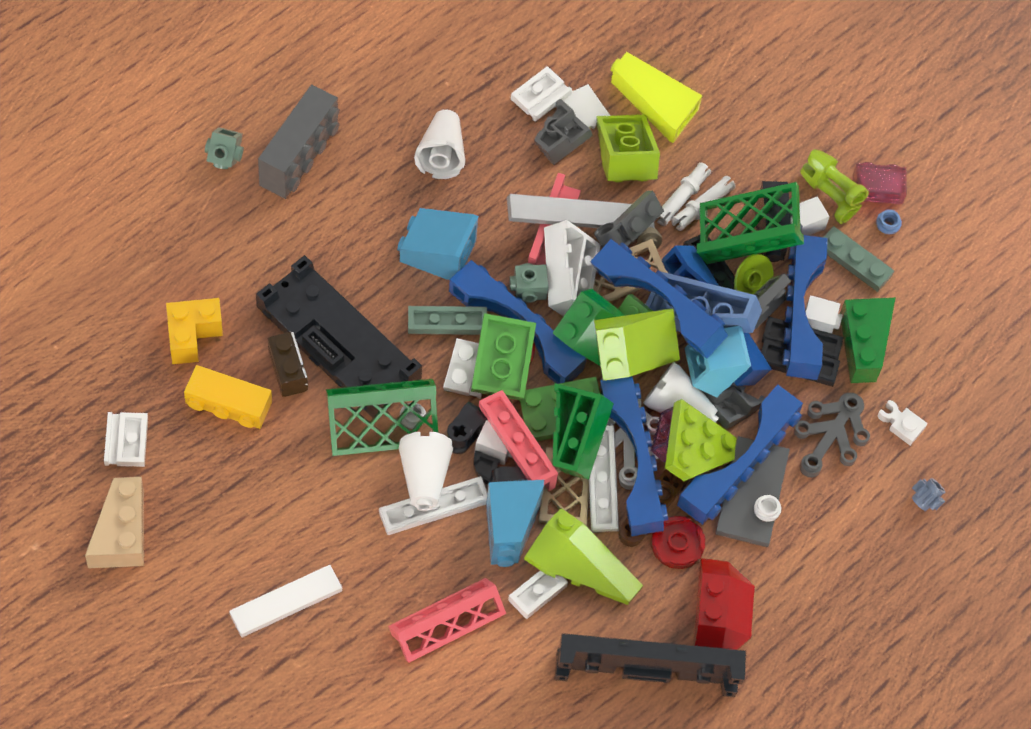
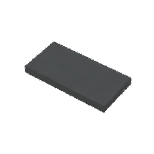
M738 436L735 447V459L732 460V463L736 462L747 452L754 440ZM772 445L769 448L771 452L762 464L757 462L753 467L754 472L745 483L741 481L736 486L738 491L730 501L726 499L723 501L716 535L768 548L774 521L766 522L760 520L754 512V505L759 497L765 495H772L779 501L790 449Z

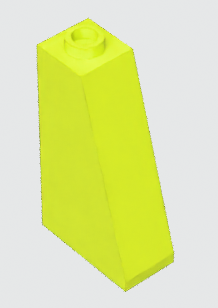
M628 52L621 59L617 58L611 67L613 72L611 83L643 115H646V118L670 142L674 143L699 110L702 95Z

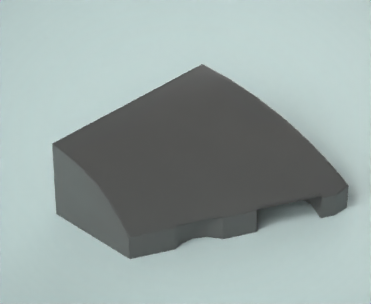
M562 99L557 101V110L553 117L548 116L544 122V128L538 132L534 139L539 149L553 165L593 136L590 128L576 117L574 110Z
M734 382L718 397L702 391L718 410L715 414L719 417L717 421L726 430L758 411L765 397L761 395L757 399L744 392L745 386H736Z

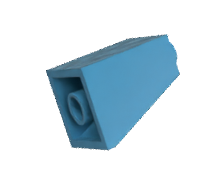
M420 208L416 217L412 216L409 220L407 236H402L399 241L397 251H400V262L450 281V278L466 265L476 244L479 216Z
M544 480L489 482L486 510L491 565L498 564L500 567H509L514 563H519L541 506Z

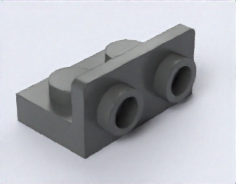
M785 273L770 278L753 294L757 296L762 309L755 329L786 300V290L784 288L791 281Z

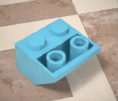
M740 326L724 328L728 337L707 359L690 345L685 347L693 387L718 397L748 370L751 362L743 329Z

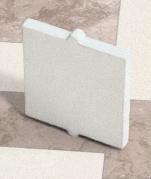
M589 85L572 91L571 95L563 100L574 110L576 117L588 128L595 129L597 125L596 116H610Z

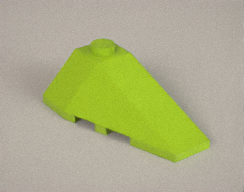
M562 508L547 522L524 560L546 575L554 578L556 575L572 580L571 584L578 587H580V584L594 588L597 594L627 605L643 587L636 577L583 522Z

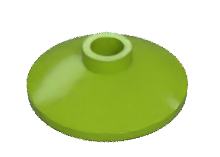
M760 254L748 256L740 264L736 272L735 290L755 294L770 278H773L774 273L770 260Z

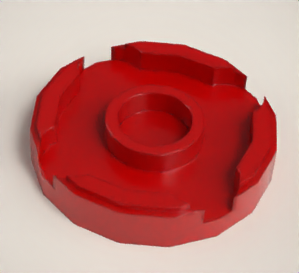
M672 516L664 521V531L652 534L651 548L655 557L663 565L672 569H685L693 566L701 559L705 550L706 537L702 528L692 522L691 519L685 516Z

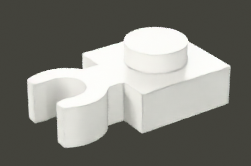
M888 400L885 407L891 413H886L881 409L877 416L883 422L892 423L889 430L911 446L928 423L908 408L900 412L897 404Z

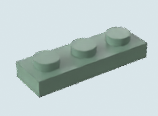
M833 226L823 237L828 238L827 255L875 291L879 292L893 276L895 270Z
M408 306V334L480 335L484 313L487 314V307Z

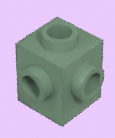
M220 127L214 130L211 138H208L205 145V153H208L206 161L214 163L213 166L219 169H228V167L234 166L237 161L240 162L244 147H241L243 133Z
M525 263L515 266L514 276L509 277L510 291H515V297H519L527 303L547 299L548 278L546 265Z

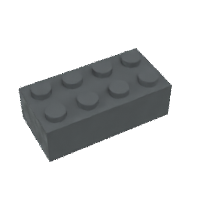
M312 84L258 158L259 186L284 199L288 197L291 191L295 192L297 190L302 175L304 173L307 174L311 170L316 155L323 153L327 144L326 141L330 136H334L339 129L338 115L340 109H338V97Z

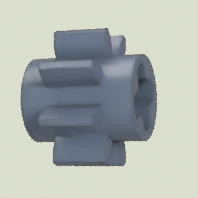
M930 478L928 481L920 479L912 487L916 492L912 499L924 511H927L929 508L937 510L945 502L941 497L945 490L933 478Z

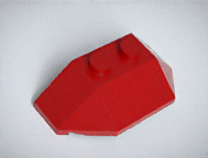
M705 558L700 560L693 646L738 650L751 639L755 586L728 561Z

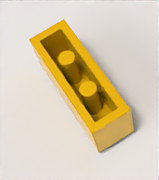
M196 365L184 391L185 404H188L192 409L212 412L218 418H229L238 421L239 424L247 428L256 427L261 429L272 404V390Z

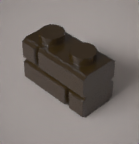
M294 332L269 337L268 352L282 397L307 391L308 378Z

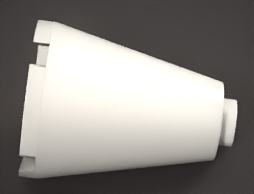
M440 110L435 114L415 151V165L422 173L425 174V171L433 174L432 177L436 179L455 177L465 165L460 119L451 110Z
M675 362L669 366L643 402L648 408L672 418L674 402L683 399L715 423L719 418L715 415L718 411L701 390L692 386L691 378Z
M414 432L400 439L399 452L411 504L418 510L428 511L439 502L453 452L452 441L447 436L436 432H429V436H420V432Z

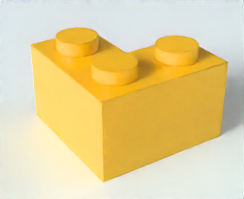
M219 298L166 303L172 364L199 362L197 338L223 336Z

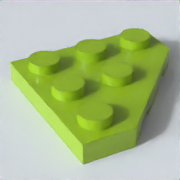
M683 399L674 402L665 469L681 480L686 481L735 459L737 438Z

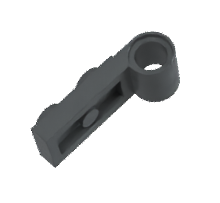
M645 191L614 222L600 226L594 235L602 248L610 239L618 245L622 242L628 246L664 212V209L653 191Z

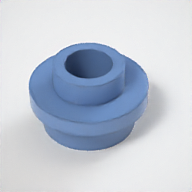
M885 210L876 219L877 228L885 234L897 233L902 225L900 215L894 210Z

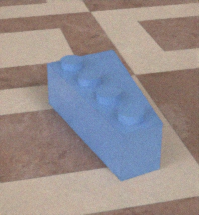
M662 272L669 279L668 283L671 286L678 285L687 293L689 300H698L706 308V313L710 316L714 313L720 317L725 323L724 328L740 326L743 329V333H753L762 312L756 295ZM651 292L646 305L653 311L673 309L676 331H681L676 310L665 299Z

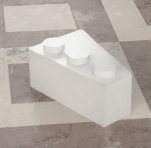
M568 220L544 227L548 304L550 308L563 317L581 291L593 289L596 270L590 261L600 251L601 246L600 243Z

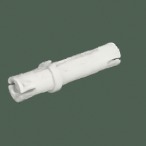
M698 163L690 175L681 180V185L662 206L664 212L657 221L660 225L666 226L691 195L697 194L700 189L699 186L711 174V169L705 172L706 168H708L706 164Z
M724 176L695 201H689L685 209L671 218L673 226L680 222L676 229L682 231L692 221L699 220L700 203L723 198L735 189L734 181L732 180L727 185L731 178Z

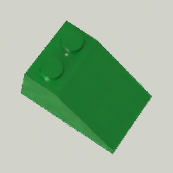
M595 290L581 291L553 331V334L571 349L600 366L594 320L626 315Z

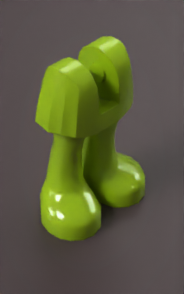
M814 149L808 157V163L803 165L800 173L812 188H819L836 202L838 208L835 211L834 217L839 224H843L859 211L862 206L860 203L868 197L869 191L862 184L855 183L839 172L836 168L838 161L834 157L821 150ZM830 179L833 180L840 188H842V190L839 189L835 184H833L830 181Z

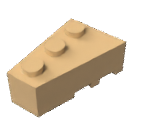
M142 477L113 478L85 555L88 568L144 566V488Z

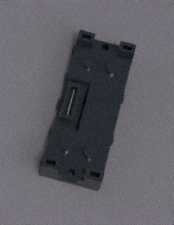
M305 255L291 265V272L274 286L269 283L256 293L257 308L283 333L294 332L298 347L339 387L415 381L422 378V365L415 358L410 360L314 270L313 262ZM367 405L363 408L372 418L379 412L373 405Z
M562 633L556 652L555 680L567 681L570 670L614 674L616 668L621 667L623 668L622 679L670 683L671 674L674 672L677 680L696 681L700 684H721L722 696L735 697L738 693V684L742 685L745 680L746 651Z

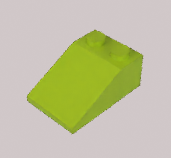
M646 115L596 116L603 169L607 180L623 182L624 180L648 181L657 179L660 152Z
M673 309L594 320L603 381L631 377L680 360Z

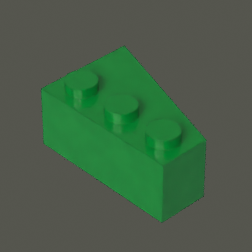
M896 297L848 299L844 301L840 314H842L841 328L851 383L877 382L883 367Z
M555 383L556 407H554V416L556 417V432H553V466L565 474L589 480L614 403L602 394Z

